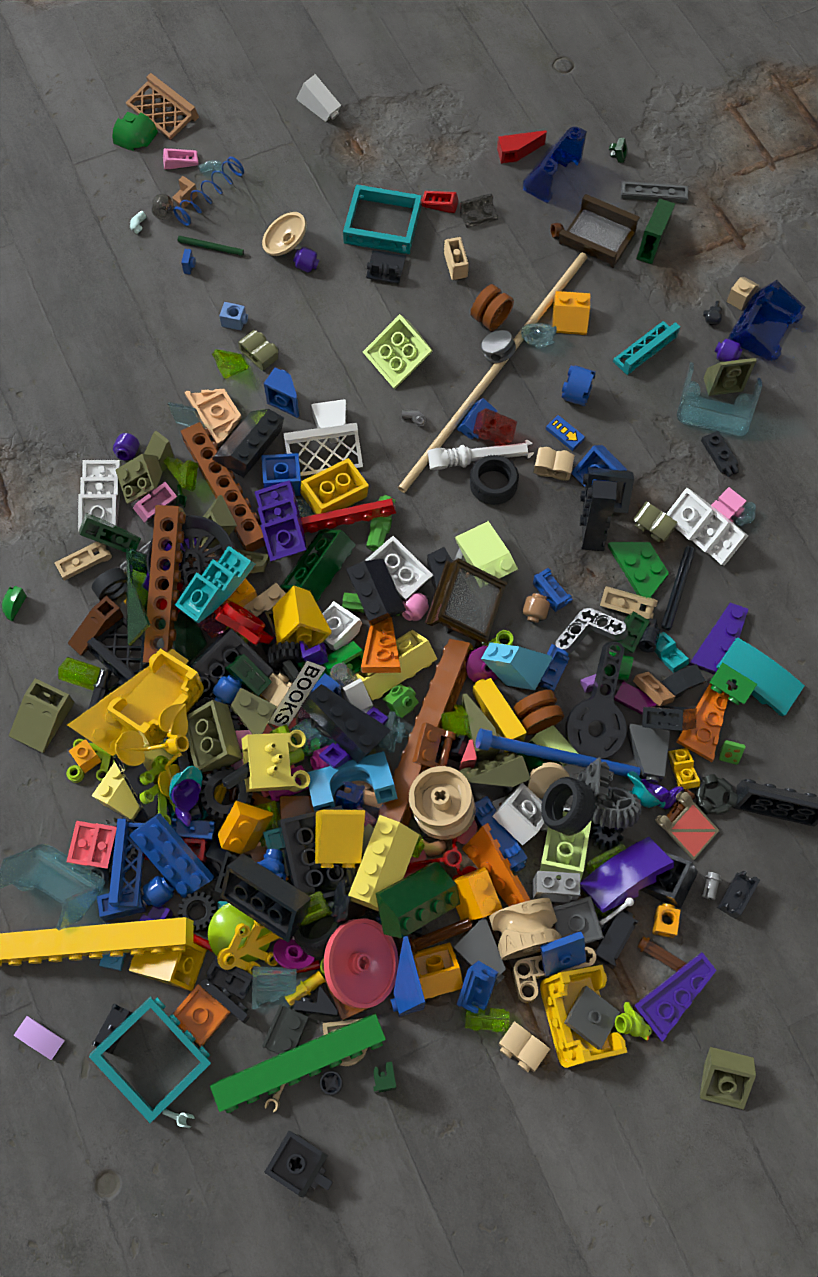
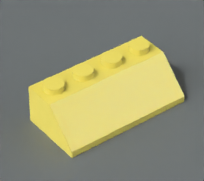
M414 630L409 631L396 640L401 673H362L360 670L351 676L355 681L361 678L372 701L379 699L385 692L399 685L407 678H412L418 671L429 667L432 662L437 660L429 640Z
M164 748L144 751L145 761L143 764L146 770L149 771L152 769V762L157 756L163 755L170 760L175 754L167 753ZM114 762L92 796L102 805L133 821L141 808ZM158 775L154 777V784L158 783Z
M379 815L349 892L350 901L379 911L376 893L404 878L419 834L398 821Z

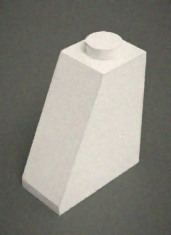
M316 74L303 83L296 98L325 122L330 118L332 120L335 119L341 107V104Z

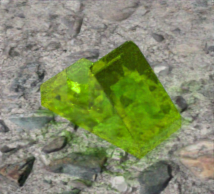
M215 349L212 353L224 379L249 368L242 354Z
M168 456L163 462L182 488L194 491L198 464L191 460L183 463L178 458L174 459Z
M462 704L454 705L453 712L441 714L443 730L460 735H470L468 714Z

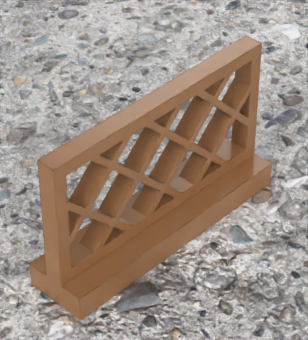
M150 73L146 77L148 81L126 102V105L138 115L140 112L144 114V109H152V114L145 115L154 122L158 131L171 140L191 120L195 122L199 116L196 108ZM149 88L152 90V94L144 95ZM163 98V103H155V99ZM152 99V104L144 105V100ZM141 100V105H133L135 101ZM166 107H174V111L166 112ZM155 108H163V112L155 113ZM174 116V121L166 122V117ZM177 116H186L183 120L177 121ZM163 117V122H155V118ZM174 126L170 133L166 131V127Z

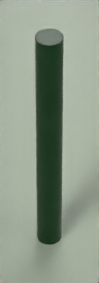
M180 235L177 239L179 243L239 256L244 255V249Z

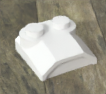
M333 601L322 613L332 632L323 642L331 650L336 651L347 645L359 633L362 625L361 620Z

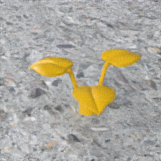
M186 704L171 705L160 713L159 727L163 732L167 733L169 738L165 744L144 747L143 737L133 730L121 734L115 743V751L118 758L129 766L142 764L145 761L144 751L164 748L167 753L175 754L165 765L166 771H162L158 775V787L161 793L169 798L171 779L175 774L181 772L180 767L172 763L182 755L181 752L189 748V741L186 737L188 731Z

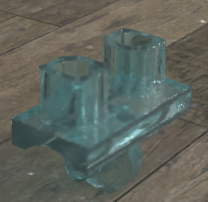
M389 712V715H386L388 721L385 726L391 729V731L377 746L386 748L388 752H394L396 742L402 743V738L408 737L409 731L404 729L405 723H399L400 718L396 716V712Z

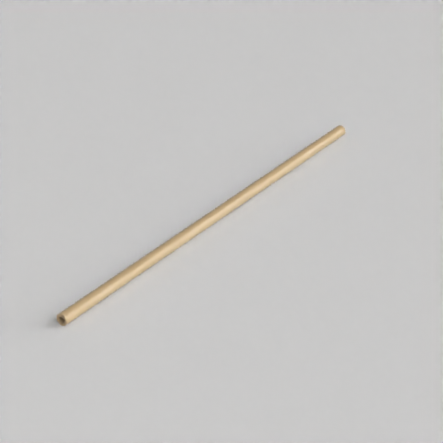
M585 253L579 254L513 340L516 344V349L554 302L555 292L562 291L586 261L587 255ZM508 360L494 363L427 451L440 448ZM427 451L398 486L402 493L409 489L429 463Z

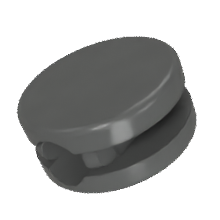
M498 330L490 333L483 339L481 349L487 361L501 363L508 360L515 353L516 344L510 332Z

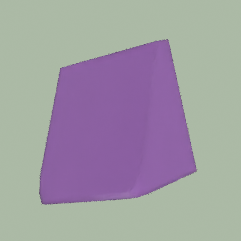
M596 674L580 680L585 693L592 691Z

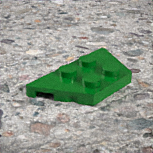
M610 542L608 544L609 550L636 594L651 598L669 574L651 543Z

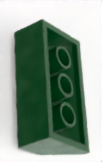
M320 530L308 546L307 551L303 553L283 581L280 588L285 592H288L293 586L310 591L317 602L325 588L331 584L334 575L342 568L345 559L351 555L352 549L356 544L342 530Z
M433 862L376 893L384 935L398 938L409 935L460 905L457 884L438 862Z

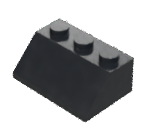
M384 559L367 560L346 568L370 626L406 611Z

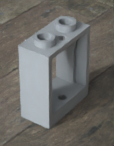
M537 871L532 881V900L550 898L552 903L566 904L576 901L580 896V873ZM559 875V876L561 877V879H560V880H557V879H556V876Z

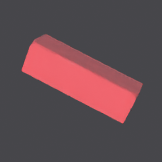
M473 739L469 740L459 771L466 767H471L472 769L475 766L477 756Z

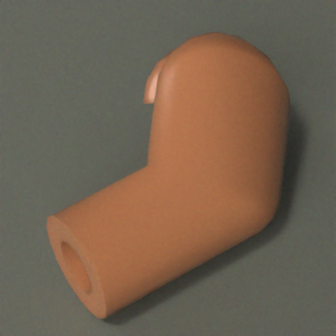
M422 837L416 843V846L422 848L428 856L440 855L447 847L443 840L428 843Z

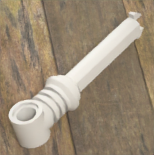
M525 440V443L475 449L460 445L459 448H452V450L435 448L427 451L430 470H441L447 468L448 465L452 467L457 466V464L465 468L471 462L478 461L480 458L488 455H501L504 458L527 456L528 459L534 454V452L528 453L527 445H532V442L529 440Z

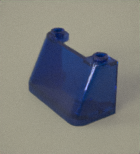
M571 127L554 142L524 178V191L548 203L552 198L553 175L556 173L558 165L561 164L567 167L568 163L575 162V165L578 166L582 161L587 131L579 127Z
M775 280L752 296L728 339L740 343L741 348L768 361H775L781 355L782 348L778 344L788 326L793 322L797 323L803 317L802 313L806 307L778 280Z

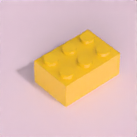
M347 458L301 481L300 493L316 515L347 508L366 498L369 485L351 460Z

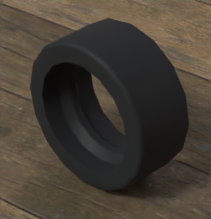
M113 568L100 574L94 580L92 590L99 601L105 596L114 601L128 591L131 581L123 569Z

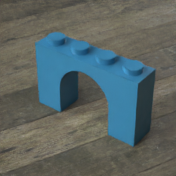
M384 751L368 755L358 764L355 760H350L335 769L328 766L307 772L310 776L308 787L314 811L335 807V792L340 786L351 781H364L370 784L378 804L398 799Z

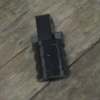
M649 619L650 622L639 641L638 646L644 652L650 653L656 649L660 629H657V619Z

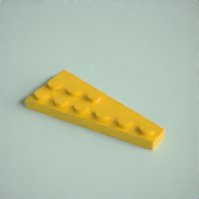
M173 649L167 652L184 664H187L189 661ZM149 666L104 697L93 707L86 710L75 720L67 724V726L111 756H114L116 754V741L121 734L130 730L110 715L106 708L115 698L122 697L126 700L151 672Z

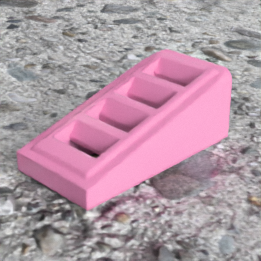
M164 148V169L196 166L199 163L196 150Z

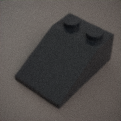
M666 853L674 861V868L657 875L655 883L640 890L664 903L681 909L698 871L691 861Z

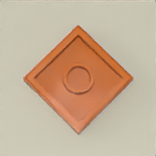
M198 984L173 1014L181 1022L178 1026L183 1032L188 1030L196 1038L195 1042L201 1047L205 1045L231 1012Z

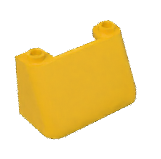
M161 648L149 659L151 672L126 700L122 697L115 698L106 708L108 713L128 730L137 731L148 746L159 745L167 736V733L163 732L159 727L160 713L165 708L175 704H186L187 713L201 697L204 690L197 671Z
M603 965L560 972L541 981L540 991L558 1060L564 1068L627 1053L625 1040L618 1032L611 1033L610 1031L602 1049L598 1050L564 1024L584 986H588L601 997L599 990L603 989L607 982Z

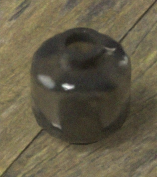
M166 194L156 195L152 200L153 215L159 220H168L172 217L174 209L172 198Z

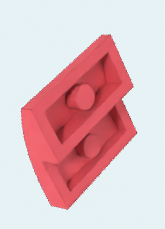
M76 821L66 862L108 869L117 827Z

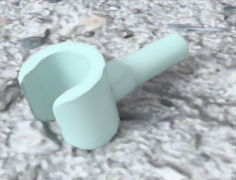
M164 1109L162 1114L176 1120L179 1127L191 1128V1126L186 1124L187 1118L194 1119L192 1114H178Z

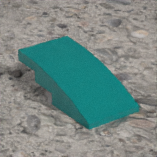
M228 546L218 562L212 559L202 575L196 572L175 606L200 623L232 595L256 564Z
M740 638L735 639L716 667L719 669L723 662L757 683L751 695L761 704H768L780 716L787 714L805 686L770 657Z

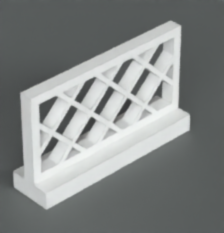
M357 423L284 433L287 454H292L289 444L298 443L303 447L299 452V456L304 449L313 455L307 464L299 459L305 465V468L300 472V476L317 474L325 470L323 469L325 465L331 467L327 462L333 454L343 461L351 451L358 456L359 464H354L356 468L363 467ZM347 435L355 436V443L351 448L343 443ZM328 438H334L339 442L333 451L324 445ZM313 440L321 444L315 454L306 448L309 442ZM340 444L349 449L344 458L335 453ZM322 447L331 452L326 461L317 456ZM315 457L324 463L318 470H314L309 466Z

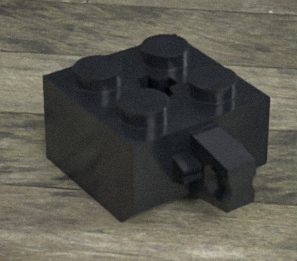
M290 1130L264 1171L265 1174L302 1198H305L310 1187L316 1189L319 1184L326 1190H329L333 1184V1181L324 1176L326 1170L322 1168L329 1155ZM301 1158L300 1164L302 1168L293 1170L292 1160Z

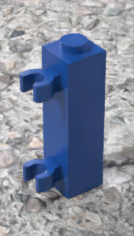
M488 796L475 802L476 813L474 819L479 828L488 823L492 829L489 832L494 840H498L501 846L499 850L504 859L508 858L511 864V871L514 870L516 873L525 867L524 863H526L528 858L516 839L492 817L496 812V808Z

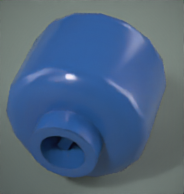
M231 675L221 677L213 688V693L216 696L215 701L231 705L239 689L242 688V683Z
M156 876L143 886L144 895L142 898L148 906L153 905L159 908L173 897L174 887L165 877Z

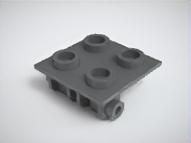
M601 757L581 771L577 780L587 784L592 789L594 797L597 798L598 802H605L608 798L610 767L606 762H601Z

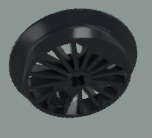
M186 515L185 523L182 524L184 541L181 544L185 552L180 548L183 558L182 562L179 563V570L181 571V580L184 578L182 590L179 591L180 596L190 583L191 577L196 572L202 575L206 570L203 566L208 567L209 563L205 562H211L212 559L219 561L221 556H207L222 548L225 552L228 546L234 549L227 532L216 522L202 516ZM168 523L166 526V530L171 531L174 527V523ZM209 537L208 540L201 547L203 538ZM153 538L149 544L146 558L149 577ZM198 538L196 545L194 546V539ZM215 538H217L220 544L206 551ZM187 539H189V547L185 542ZM167 542L165 544V548L167 547L168 543L172 546V542ZM192 557L196 558L193 564L189 563ZM170 561L165 562L163 567L171 566ZM168 580L162 583L161 587L163 590L169 587Z

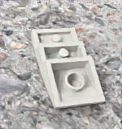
M83 460L80 494L78 497V531L86 513L117 526L120 482L115 470L121 467L120 460Z
M689 488L684 490L666 514L678 522L676 529L688 540L693 541L704 552L709 553L724 566L748 537L733 522Z

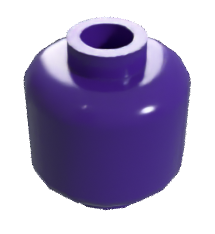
M302 247L297 249L293 262H295L296 268L309 273L312 269L317 268L319 259H317V252Z
M725 339L722 343L718 342L714 352L717 353L716 358L718 361L727 362L739 360L743 349H740V343Z
M122 433L117 437L113 445L114 454L120 460H131L136 456L140 443L134 435Z

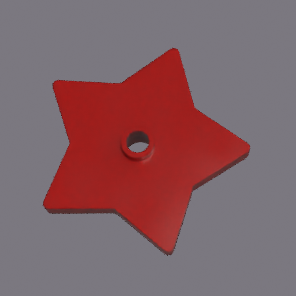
M226 600L224 604H221L214 611L217 615L215 618L217 621L240 633L255 645L259 641L270 644L273 639L272 636L263 631L266 625L262 620L232 601Z

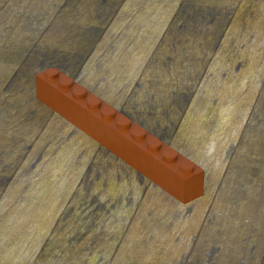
M449 639L447 645H445L442 658L436 666L435 676L430 681L427 696L422 701L421 711L416 716L413 731L408 736L407 746L402 751L399 766L394 771L393 782L398 799L384 802L380 806L379 815L398 821L408 827L413 815L409 803L411 785L419 774L429 769L412 762L422 723H429L446 730L467 676V659L475 650L470 642Z

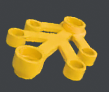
M254 920V925L250 931L249 926L240 923L235 928V935L229 947L222 949L218 953V964L225 970H230L236 966L246 970L253 976H257L261 971V966L255 961L247 962L240 958L248 954L264 960L272 967L276 966L278 962L275 958L270 962L273 952H266L258 948L280 937L270 932L257 939L261 929L265 928ZM245 927L244 932L240 934L241 929ZM248 936L244 946L238 948L242 938ZM256 966L255 970L251 972L252 967Z

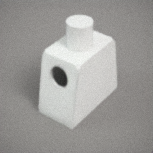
M345 399L311 404L312 415L317 428L346 424ZM329 438L330 443L338 442L334 438Z

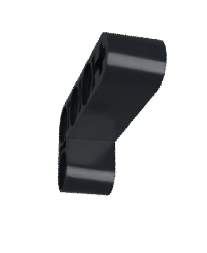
M115 754L113 758L145 818L149 821L158 814V794L154 796V800L149 804H143L140 801V794L155 785L154 782L148 785L141 783L140 775L147 771L143 763L138 766H129L123 763ZM167 808V815L171 817V814Z

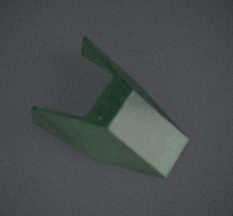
M128 547L126 550V615L128 645L132 646L151 624L147 617L148 591L142 587L148 572L147 554ZM180 610L178 619L174 622L176 640L173 641V647L180 655L189 660L187 662L189 664L207 645V642L198 622ZM164 619L159 621L158 626L160 629H164L166 626Z

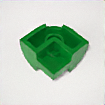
M127 112L123 119L118 118L115 122L112 134L113 144L134 151V148L147 147L157 135V127L145 114L140 112L139 115Z

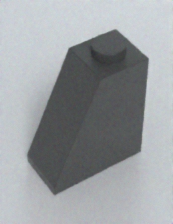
M630 724L626 734L636 765L640 767V778L646 779L649 783L661 782L665 777L670 731L644 728L641 725Z
M482 918L454 946L453 951L469 967L480 961L496 970L498 975L494 985L497 986L505 978L503 973L506 968L501 960L488 922L485 918Z

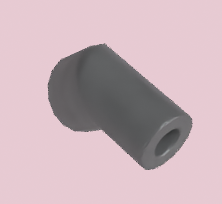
M402 410V419H411L417 426H423L426 423V418L419 410Z

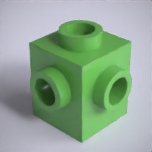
M401 684L393 687L390 693L383 698L390 711L400 718L410 713L419 703L415 697V691L410 686L406 687Z

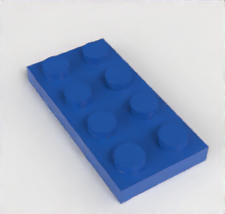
M160 813L129 835L182 898L187 897L189 893L195 892L214 878L212 873Z

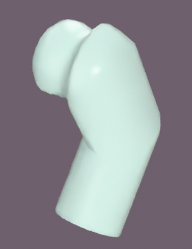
M143 211L136 214L130 221V228L136 234L142 230V226L139 224L147 218Z

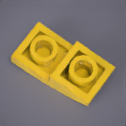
M684 748L668 751L670 764L678 787H683L684 789L700 787V780L694 769V760L689 750Z

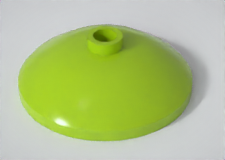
M229 903L216 911L208 927V941L216 956H218L222 949L229 947L238 924L244 923L249 926L250 931L254 925L252 918ZM267 928L261 929L257 939L271 931ZM248 936L242 938L238 948L244 946ZM268 943V944H266V945H264V946H262V947H260V948H258V949H261V950H263V951H267V949H268L270 943ZM247 954L240 959L251 962L257 961L259 958Z

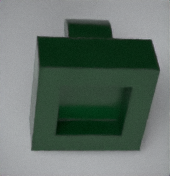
M619 138L617 144L611 143L609 146V150H613L610 156L613 158L617 157L618 163H624L628 152L625 138Z

